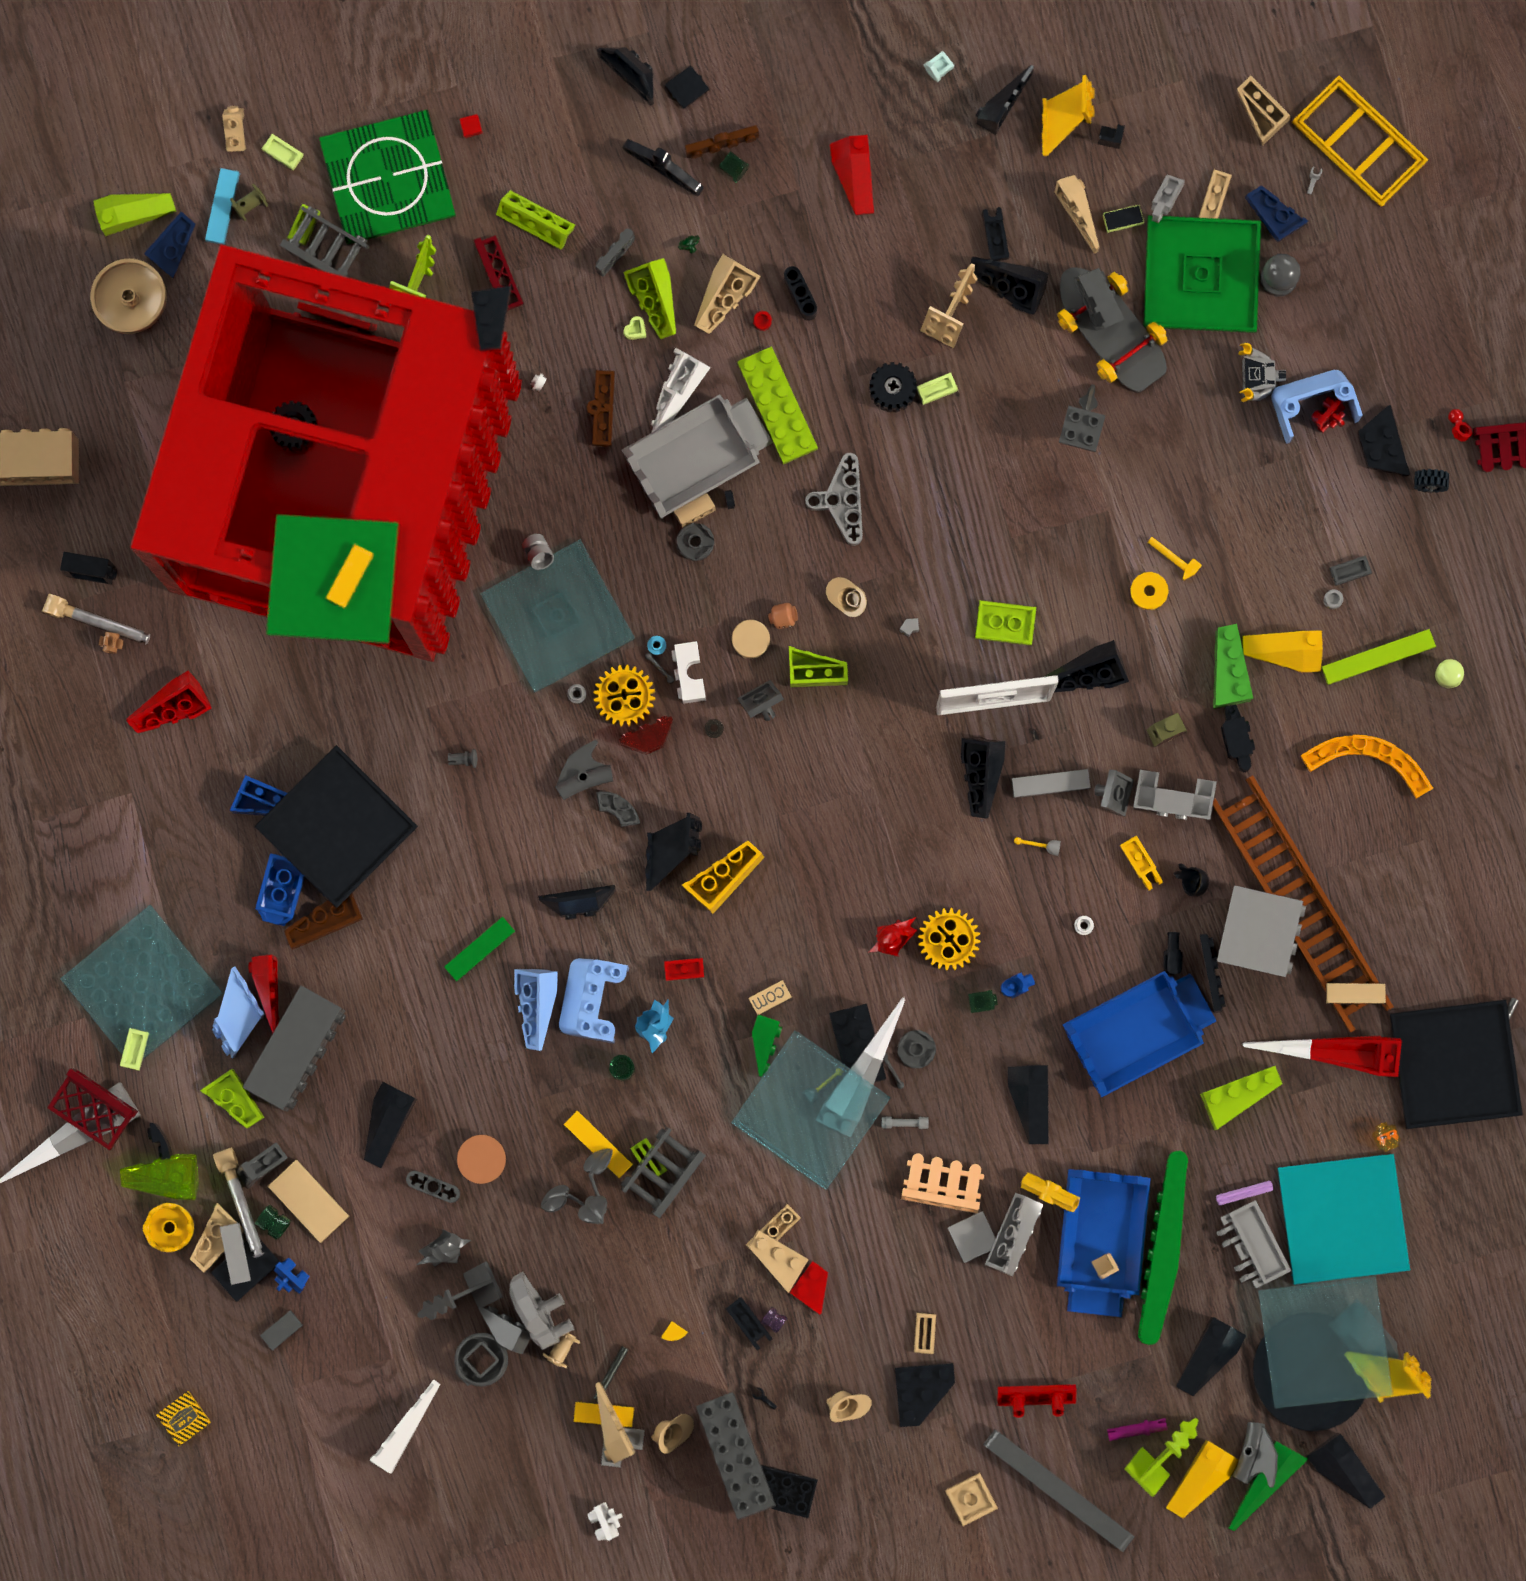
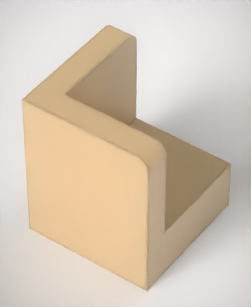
M1107 1253L1091 1262L1100 1279H1104L1119 1271L1111 1253Z

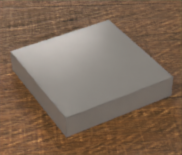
M983 1211L948 1227V1231L964 1263L991 1251L996 1239Z

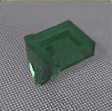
M730 151L719 165V168L731 176L733 181L738 182L744 176L750 164L744 162Z

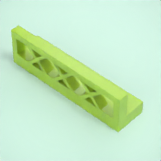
M511 190L501 199L496 212L497 216L559 249L565 246L568 235L575 228V224ZM559 226H564V227H566V228H568V229L565 230V229H563V228H561V227H559Z

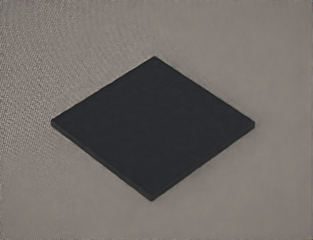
M336 745L254 827L337 908L418 826Z
M1506 1000L1390 1014L1392 1036L1402 1040L1398 1079L1405 1129L1523 1115Z

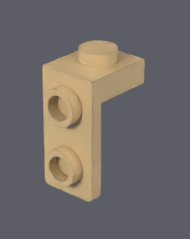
M238 106L227 107L222 115L226 149L228 152L244 151L246 149L242 121L244 109L238 108Z

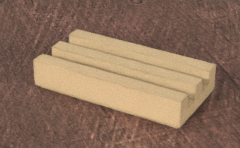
M916 1313L914 1353L934 1354L936 1314ZM920 1317L924 1318L922 1349H918ZM928 1318H932L930 1350L926 1349Z

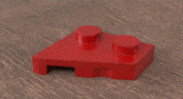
M812 1261L790 1291L792 1295L819 1315L822 1313L828 1272Z

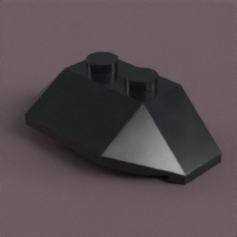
M602 47L597 50L598 57L649 105L652 106L654 104L653 69L648 63L640 61L639 55L634 50L630 51L626 47Z
M615 885L540 895L538 898L541 903L561 918L565 917V920L577 919V915H584V917L596 916V913L602 910L614 894L616 887Z

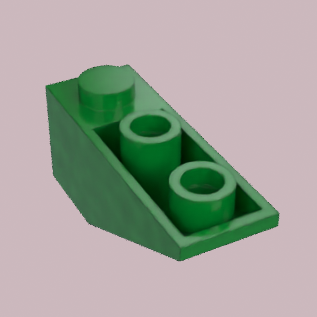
M757 1015L752 1037L759 1077L762 1078L763 1074L767 1075L770 1064L767 1061L769 1055H774L776 1045H773L775 1037H780L782 1027L779 1026L780 1021Z

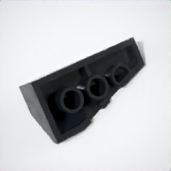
M962 738L961 762L965 764L966 774L964 778L965 781H968L969 792L967 795L972 817L985 819L989 817L1004 764L1005 741Z
M1211 1317L1176 1387L1194 1396L1238 1353L1246 1335L1226 1323Z

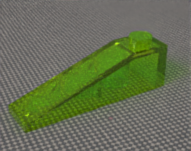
M176 1154L172 1155L169 1159H156L153 1163L145 1165L141 1163L121 1168V1187L177 1200H196L199 1189L197 1155Z

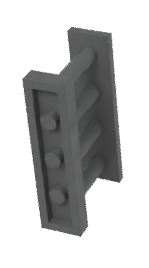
M302 206L301 210L307 213L293 238L289 239V241L283 239L280 246L322 271L347 277V271L361 247L369 249L370 246L366 244L367 240L359 235L354 237L317 215L319 211L311 206L308 208ZM314 217L323 224L309 248L303 251L298 248L300 245L299 241ZM330 227L339 232L325 258H322L320 261L315 258V251ZM347 237L354 241L355 244L341 268L338 267L335 270L331 267V261L343 240Z
M669 1127L661 1128L656 1135V1142L630 1177L627 1175L620 1184L622 1185L621 1190L624 1193L630 1189L651 1204V1208H653L652 1213L659 1219L706 1156L699 1150L696 1152L689 1151L669 1136V1133L672 1131ZM663 1142H666L687 1158L686 1161L688 1163L684 1168H679L657 1151ZM652 1157L675 1174L677 1178L673 1183L668 1184L645 1167ZM640 1173L664 1190L665 1194L661 1200L654 1198L634 1183Z

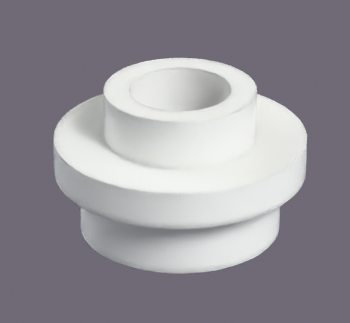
M542 373L539 376L535 375L530 383L533 386V391H540L546 378L543 377Z
M1080 916L1076 919L1074 928L1080 935H1088L1092 932L1094 923L1090 917ZM1082 922H1085L1087 924L1086 929H1082L1080 927V924Z

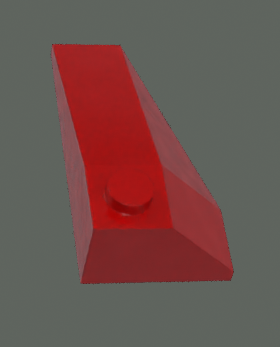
M868 135L848 136L830 143L832 165L846 192L854 214H874Z
M186 671L171 680L126 719V722L136 733H141L159 728L162 724L178 723V720L188 717L189 719L196 718L212 709V706L200 683L189 671Z

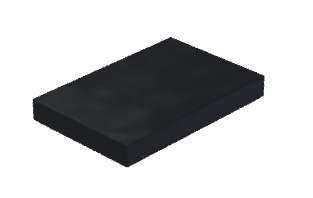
M261 1239V1251L264 1254L256 1258L253 1257L255 1255L251 1251L248 1241L244 1243L251 1281L231 1285L226 1260L211 1272L236 1302L274 1270L275 1266L280 1262Z

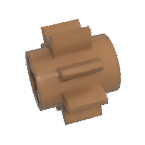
M105 632V637L100 636L99 645L103 647L102 651L117 654V649L122 650L123 640L119 639L120 635Z

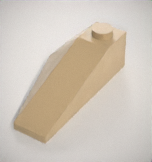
M1075 175L1062 178L1057 181L1054 192L1095 254L1098 252L1099 244L1084 190L1085 185Z
M722 254L711 275L694 326L710 334L725 319V315L732 308L735 309L738 306L737 303L744 296L747 297L752 292L760 276Z
M601 1382L596 1383L604 1444L607 1449L604 1451V1454L608 1461L612 1460L615 1464L633 1455L635 1450Z

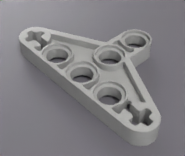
M847 453L842 457L828 491L809 493L805 503L807 508L813 511L828 510L846 542L852 546L861 543L863 534L858 458L853 453ZM848 458L855 461V463H852V471L856 470V472L844 473V470L848 471V464L844 463ZM848 476H853L856 478V483L852 486L847 485L845 479ZM848 495H855L857 502L849 504L846 500ZM836 496L838 503L830 505L827 501L828 497ZM817 497L819 504L811 506L808 502L809 498ZM850 513L857 514L858 521L855 523L849 522L847 519ZM847 526L855 527V533L859 535L856 541H852V538L848 537L852 535V528L847 529Z

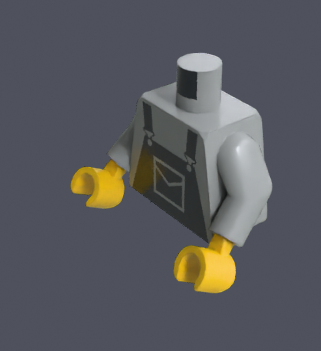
M1249 343L1240 344L1244 351H1239V355H1246L1242 360L1243 390L1240 391L1245 398L1241 399V401H1261L1275 389L1276 381H1286V370H1275V361L1271 360L1269 356L1252 348Z

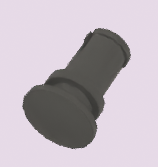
M472 749V753H469V751H465V753H448V761H450L448 765L465 764V766H470L472 764L473 768H476L478 762L476 749Z

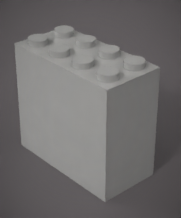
M1234 885L1217 961L1283 977L1291 974L1293 963L1290 962L1291 955H1295L1297 944L1294 943L1295 936H1300L1302 925L1298 924L1299 918H1304L1306 909L1303 901Z

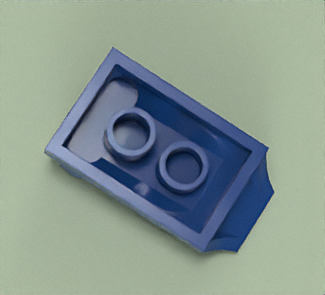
M270 853L255 909L261 915L262 921L285 926L294 917L305 877L285 857Z

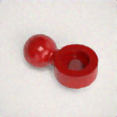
M1453 409L1448 415L1449 421L1455 424L1452 428V434L1459 441H1467L1472 435V428L1467 423L1462 422L1464 418L1462 411Z

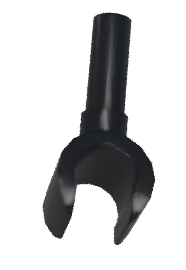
M757 1387L762 1393L761 1396L756 1397L753 1393L752 1396L757 1400H762L775 1410L777 1406L765 1396L763 1389Z

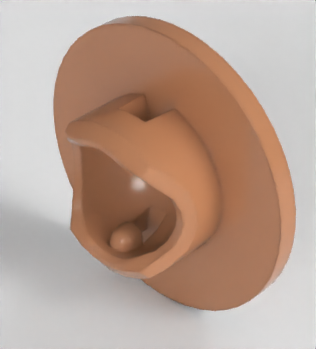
M476 1135L467 1139L460 1147L457 1155V1164L460 1172L466 1179L474 1183L485 1184L494 1181L501 1175L506 1164V1154L502 1145L493 1137Z

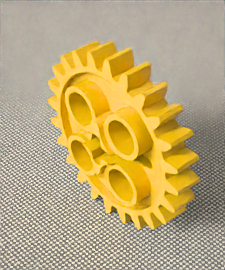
M619 665L617 671L611 667L612 673L609 674L605 671L606 678L599 677L602 683L595 684L599 690L593 692L598 696L594 699V702L600 703L596 706V709H602L600 716L606 714V721L612 718L613 725L617 721L620 722V727L623 726L624 722H627V725L630 727L631 721H634L637 725L638 718L643 721L645 720L644 713L650 715L647 708L654 707L650 701H655V697L650 696V694L655 693V689H649L653 682L647 683L649 676L642 677L643 670L636 673V666H634L632 671L629 670V665H626L625 670H622L621 665ZM630 681H636L638 686L635 689H629L627 684ZM611 684H617L619 686V689L616 692H610L608 690ZM622 692H626L629 695L626 700H623L622 697L608 700L610 696H622ZM637 692H641V695H630ZM634 699H638L641 702L637 708L630 706L631 701ZM613 703H621V709L619 711L612 710L611 706Z
M943 908L942 914H939L937 910L935 911V918L931 915L928 916L930 922L923 921L926 928L919 929L924 934L918 936L919 939L923 940L918 946L924 947L921 954H928L925 960L931 958V965L937 962L938 969L945 965L946 971H948L949 966L956 970L957 964L963 968V961L968 964L970 963L969 956L975 958V954L972 951L979 950L975 944H979L981 941L975 939V937L979 936L980 933L974 932L978 926L971 925L974 919L967 920V913L960 916V910L955 914L953 913V908H951L949 913H946L945 908ZM947 921L955 923L956 927L953 931L945 928ZM938 926L943 929L948 937L951 935L954 937L952 941L961 950L960 953L956 951L950 942L945 943L946 937L938 930ZM933 933L940 935L941 941L939 943H933L930 940V936ZM962 935L968 939V943L963 946L957 941L958 937ZM945 948L953 950L951 958H946L943 955Z

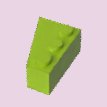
M789 646L790 687L848 685L847 662Z

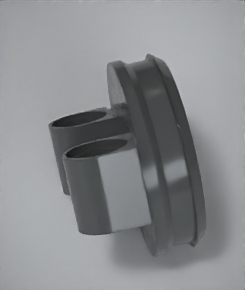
M472 1334L466 1337L456 1350L454 1358L455 1373L467 1386L470 1384L479 1387L491 1385L497 1382L507 1369L508 1349L498 1344L491 1334ZM481 1345L496 1360L482 1374L467 1360Z

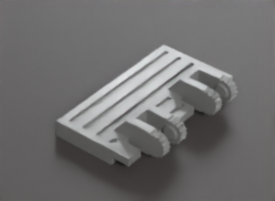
M1256 1200L1220 1218L1223 1225L1230 1222L1232 1224L1217 1231L1218 1236H1222L1232 1229L1237 1234V1236L1225 1240L1222 1243L1223 1247L1241 1239L1242 1242L1234 1245L1241 1261L1250 1257L1249 1260L1234 1267L1235 1271H1241L1251 1264L1255 1270L1243 1275L1240 1278L1241 1283L1259 1275V1278L1252 1281L1255 1288H1258L1291 1271Z

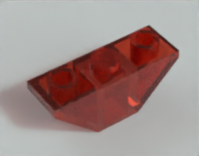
M662 716L656 720L657 723L652 725L647 723L640 726L639 730L634 733L628 731L622 734V738L619 739L621 746L645 755L663 748L673 725L672 717Z

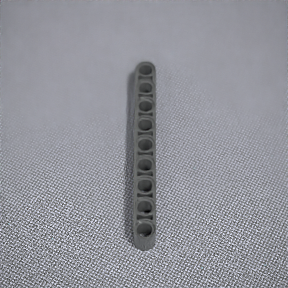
M996 1429L993 1430L983 1445L1120 1551L1124 1552L1135 1536Z

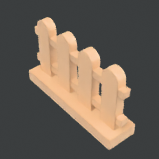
M919 1153L913 1155L912 1161L908 1160L907 1166H910L908 1180H904L903 1185L907 1186V1189L903 1188L902 1200L978 1213L980 1202H976V1199L981 1198V1194L977 1193L979 1180H984V1174H981V1167L979 1165H971L968 1172L962 1170V1164L959 1161H953L950 1168L942 1167L943 1161L939 1157L933 1158L931 1164L923 1163L924 1158ZM922 1169L930 1170L927 1184L920 1183ZM941 1172L949 1174L947 1187L939 1186ZM960 1176L968 1177L966 1191L958 1190ZM919 1188H921V1189H926V1192H922V1191H918V1190H919ZM938 1192L945 1193V1196L938 1195ZM957 1195L964 1196V1199L957 1198Z

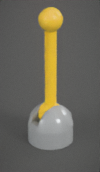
M1020 837L1014 839L1016 845L1027 844L1043 847L1051 855L1058 856L1061 841L1051 840L1048 844L1021 840Z

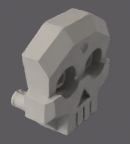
M524 1272L512 1277L510 1296L514 1308L536 1345L540 1346L543 1350L560 1342L559 1337L575 1330L569 1318L556 1326L553 1324L550 1312L565 1305L560 1293L544 1301L536 1289L533 1288Z

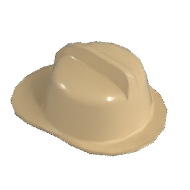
M842 577L834 578L828 583L826 595L835 607L849 617H857L864 612L867 600L861 588Z
M840 1391L827 1399L830 1419L833 1422L860 1418L870 1410L872 1405L869 1396L865 1394L852 1395L846 1391Z
M681 1414L672 1421H662L656 1426L651 1438L658 1444L662 1453H670L690 1437L694 1427L693 1419L687 1414Z

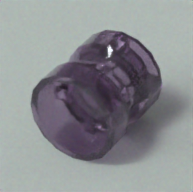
M771 1307L761 1323L765 1326L769 1325L772 1331L777 1334L788 1318L778 1314L777 1310Z

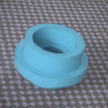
M661 636L651 637L647 643L649 652L654 655L662 654L666 650L664 638ZM659 642L660 647L654 648L653 644Z

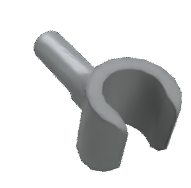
M1312 167L1309 174L1311 180L1307 194H1312L1316 180L1321 177L1322 169H1320L1319 174H1314V167Z

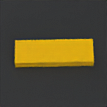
M354 545L326 598L345 608L372 559L373 553Z
M575 1402L574 1422L601 1424L599 1404ZM612 1405L622 1426L632 1427L634 1407Z

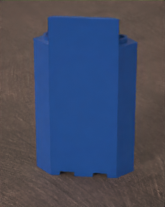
M1163 971L1063 1024L1069 1041L1077 1051L1084 1069L1087 1070L1092 1084L1102 1098L1204 1044L1201 1037L1204 1035L1202 1029L1216 1022V1019L1191 973L1175 981L1173 976L1169 977Z
M1068 1169L1066 1191L1079 1196L1080 1200L1074 1212L1064 1209L1057 1286L1065 1287L1064 1291L1069 1292L1067 1311L1122 1317L1124 1298H1131V1295H1139L1151 1178ZM1107 1253H1111L1119 1271L1104 1279H1100L1091 1262Z

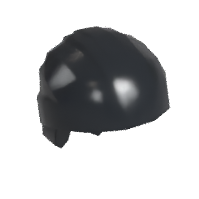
M1182 863L1178 864L1181 871L1174 872L1176 878L1182 879L1185 893L1195 897L1203 895L1209 887L1207 873L1200 868H1187Z

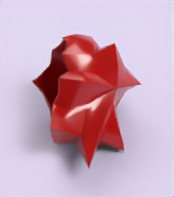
M916 917L904 922L898 919L894 924L877 927L876 938L878 942L868 953L881 952L899 957L900 949L917 931L911 927Z

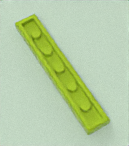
M1428 629L1322 666L1321 669L1327 685L1433 649L1436 645L1431 631Z

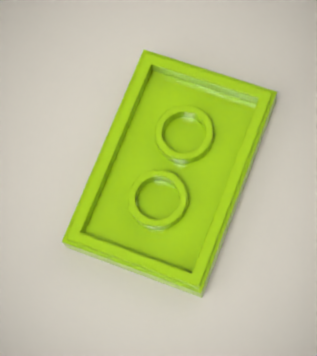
M980 600L975 639L1032 646L1036 607Z

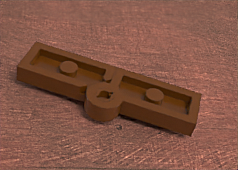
M754 125L730 133L722 132L715 135L714 140L709 138L685 145L687 158L692 157V159H695L707 152L716 153L724 147L733 148L738 146V143H751L756 138H759L758 127Z
M596 370L595 400H591L587 404V412L589 415L594 416L593 446L612 447L615 371Z

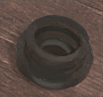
M711 719L706 723L705 733L710 738H718L723 734L724 726L721 721ZM713 725L718 727V730L715 732L710 729Z

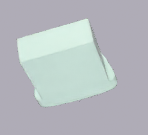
M942 51L932 60L926 62L924 67L929 75L938 82L942 76L954 68V64Z

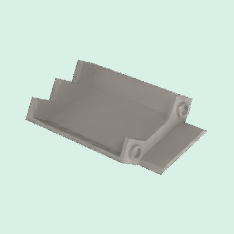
M718 395L621 451L631 470L636 475L642 489L649 497L655 511L660 518H663L760 463L757 457L759 455L758 451L773 442L747 398L731 406L728 399L724 400L721 395Z

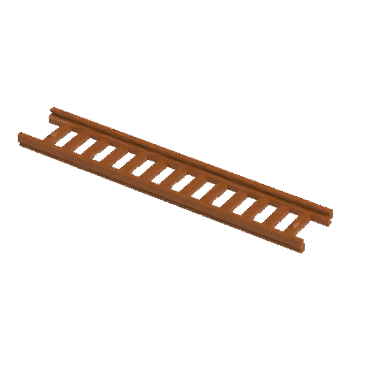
M1252 775L1246 779L1253 794L1224 811L1216 798H1214V810L1265 893L1285 896L1308 882L1313 892L1300 900L1306 906L1318 899L1323 909L1298 923L1302 925L1301 930L1327 915L1333 923V926L1304 943L1299 936H1295L1294 940L1325 993L1326 984L1357 965L1364 975L1349 984H1364L1366 982L1369 984H1380L1254 776ZM1258 800L1263 810L1233 827L1227 817ZM1265 817L1269 818L1273 825L1271 828L1242 843L1238 833ZM1278 833L1283 843L1253 860L1247 850ZM1288 849L1293 859L1267 875L1262 876L1258 866ZM1298 866L1303 876L1273 893L1267 883ZM1338 932L1343 942L1313 959L1307 949ZM1348 948L1353 959L1323 976L1318 965ZM1385 993L1386 1003L1382 1004L1385 1011H1388L1394 1006ZM1332 1003L1348 1031L1351 1033L1356 1030L1348 1016L1367 1004L1353 1003L1343 1009L1340 1003Z

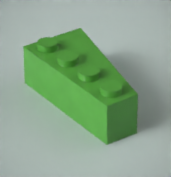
M1237 624L1219 627L1216 630L1213 709L1251 702L1253 699Z

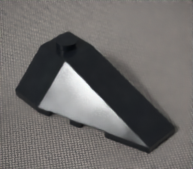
M1030 65L991 98L984 108H979L976 113L977 125L995 135L997 134L1033 74L1034 66Z
M978 257L971 258V263L975 265L974 274L978 282L996 291L1000 298L1004 297L1014 308L1032 315L1036 313L1046 290L1049 273L1022 265Z
M1114 640L1092 648L1044 676L1058 675V684L1054 692L1074 691L1076 688L1091 690L1093 687L1100 686L1112 688L1129 682L1120 652Z
M1048 1065L1008 1067V1088L1028 1144H1049Z
M382 1082L373 1100L364 1160L382 1169L417 1101L416 1098Z
M1336 1433L1306 1456L1318 1473L1369 1509L1385 1498L1383 1492L1341 1433Z

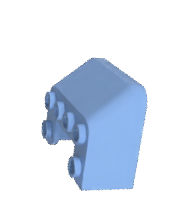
M577 958L572 961L559 1020V1028L562 1033L615 1043L614 1025L609 1021L598 1019L605 981L613 983L622 982L626 977V972L629 970L628 965Z

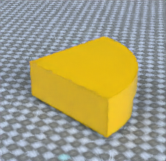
M672 1321L661 1338L675 1341L683 1338L688 1332Z

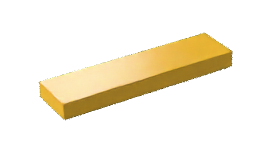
M578 1111L564 1124L592 1153L603 1149H612V1157L607 1167L619 1179L633 1165Z

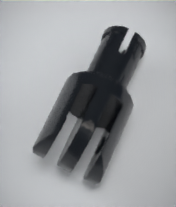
M1167 932L1168 947L1163 954V967L1169 976L1182 972L1183 952L1179 950V932Z

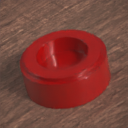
M759 311L754 315L753 324L760 331L768 330L772 325V317L766 311Z

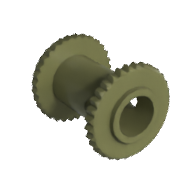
M252 184L254 190L237 202L233 198L230 199L232 207L244 221L247 220L244 215L261 203L266 207L268 206L265 196L255 184Z

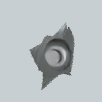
M442 1229L443 1233L440 1237L419 1250L424 1258L416 1265L432 1263L436 1267L441 1262L457 1263L458 1256H461L460 1248L471 1240L460 1238Z

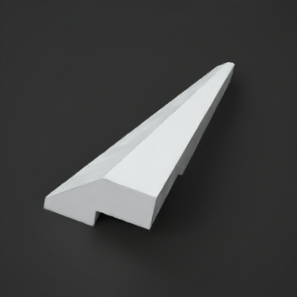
M675 348L674 354L676 356L674 363L669 365L671 372L667 382L664 381L656 407L658 414L656 420H652L651 426H653L652 432L673 421L711 367Z
M436 1380L431 1382L415 1405L411 1407L390 1436L384 1441L377 1453L370 1459V1461L390 1474L393 1473L440 1386Z

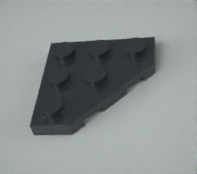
M954 1363L895 1368L900 1427L921 1425L955 1384Z

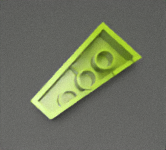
M1276 1066L1200 1094L1214 1131L1282 1085V1081Z

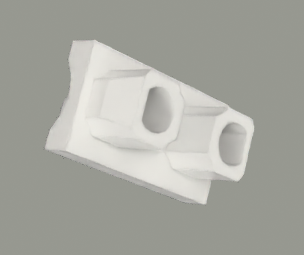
M606 1502L594 1507V1510L588 1513L590 1522L599 1521L602 1527L595 1530L598 1540L607 1539L609 1541L619 1536L617 1528L620 1527L618 1519L623 1517L621 1513L616 1515L613 1508L608 1509Z

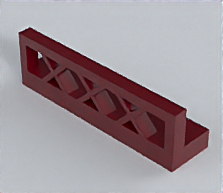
M496 235L482 240L481 237L474 239L492 288L503 287L499 283L501 276H505L510 280L508 286L511 285L514 289L510 293L516 295L518 301L509 304L507 311L524 305ZM494 242L496 245L494 254L486 252L484 245ZM494 259L503 262L501 271L493 268L492 263Z

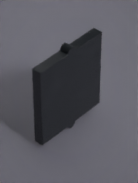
M691 65L665 84V87L673 95L672 98L676 99L683 109L710 90L702 80V76L698 75Z

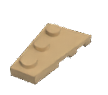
M219 1203L216 1204L214 1212L190 1258L204 1273L225 1252L220 1227L238 1223ZM240 1225L241 1233L243 1234V1233H244V1229H243V1227Z
M757 1230L748 1247L789 1293L808 1259L762 1231Z

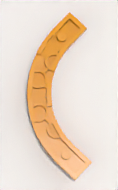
M1367 735L1336 737L1300 755L1309 772L1338 757L1347 755L1370 756L1383 761L1397 771L1415 799L1433 789L1424 772L1411 756L1397 748L1396 745L1377 737Z

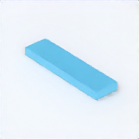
M220 169L205 237L206 242L225 244L232 212L230 199L233 198L234 200L240 175L238 171Z

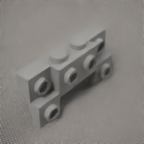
M1140 770L1133 808L1157 811L1156 815L1168 817V813L1176 814L1175 818L1187 820V816L1211 819L1216 781L1197 779L1195 794L1157 788L1160 773Z

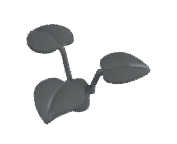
M608 1148L596 1151L584 1163V1170L589 1173L596 1196H589L585 1203H583L573 1195L568 1194V1186L558 1185L547 1192L540 1208L546 1212H556L566 1204L567 1198H570L582 1206L578 1211V1217L582 1221L592 1224H603L604 1214L607 1211V1199L599 1195L593 1175H599L607 1168L613 1150Z

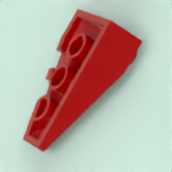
M274 955L252 957V962H249V974L252 973V978L271 1031L274 1033L279 1024L278 959Z

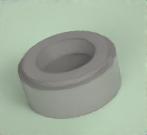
M1335 589L1329 590L1323 599L1325 606L1329 609L1339 608L1343 603L1342 593Z

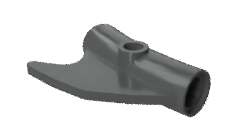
M597 740L582 746L567 759L555 786L563 800L588 788L613 782L611 765L601 764L592 758V752L598 744ZM582 776L587 777L584 781L580 780Z
M1248 1422L1243 1449L1233 1477L1249 1484V1481L1257 1474L1264 1473L1268 1486L1273 1488L1277 1474L1278 1454L1265 1428V1424Z

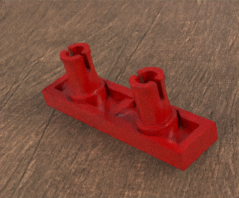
M1076 1384L997 1387L998 1406H1012L1013 1416L1016 1418L1024 1416V1405H1052L1053 1415L1059 1417L1064 1414L1063 1404H1076Z

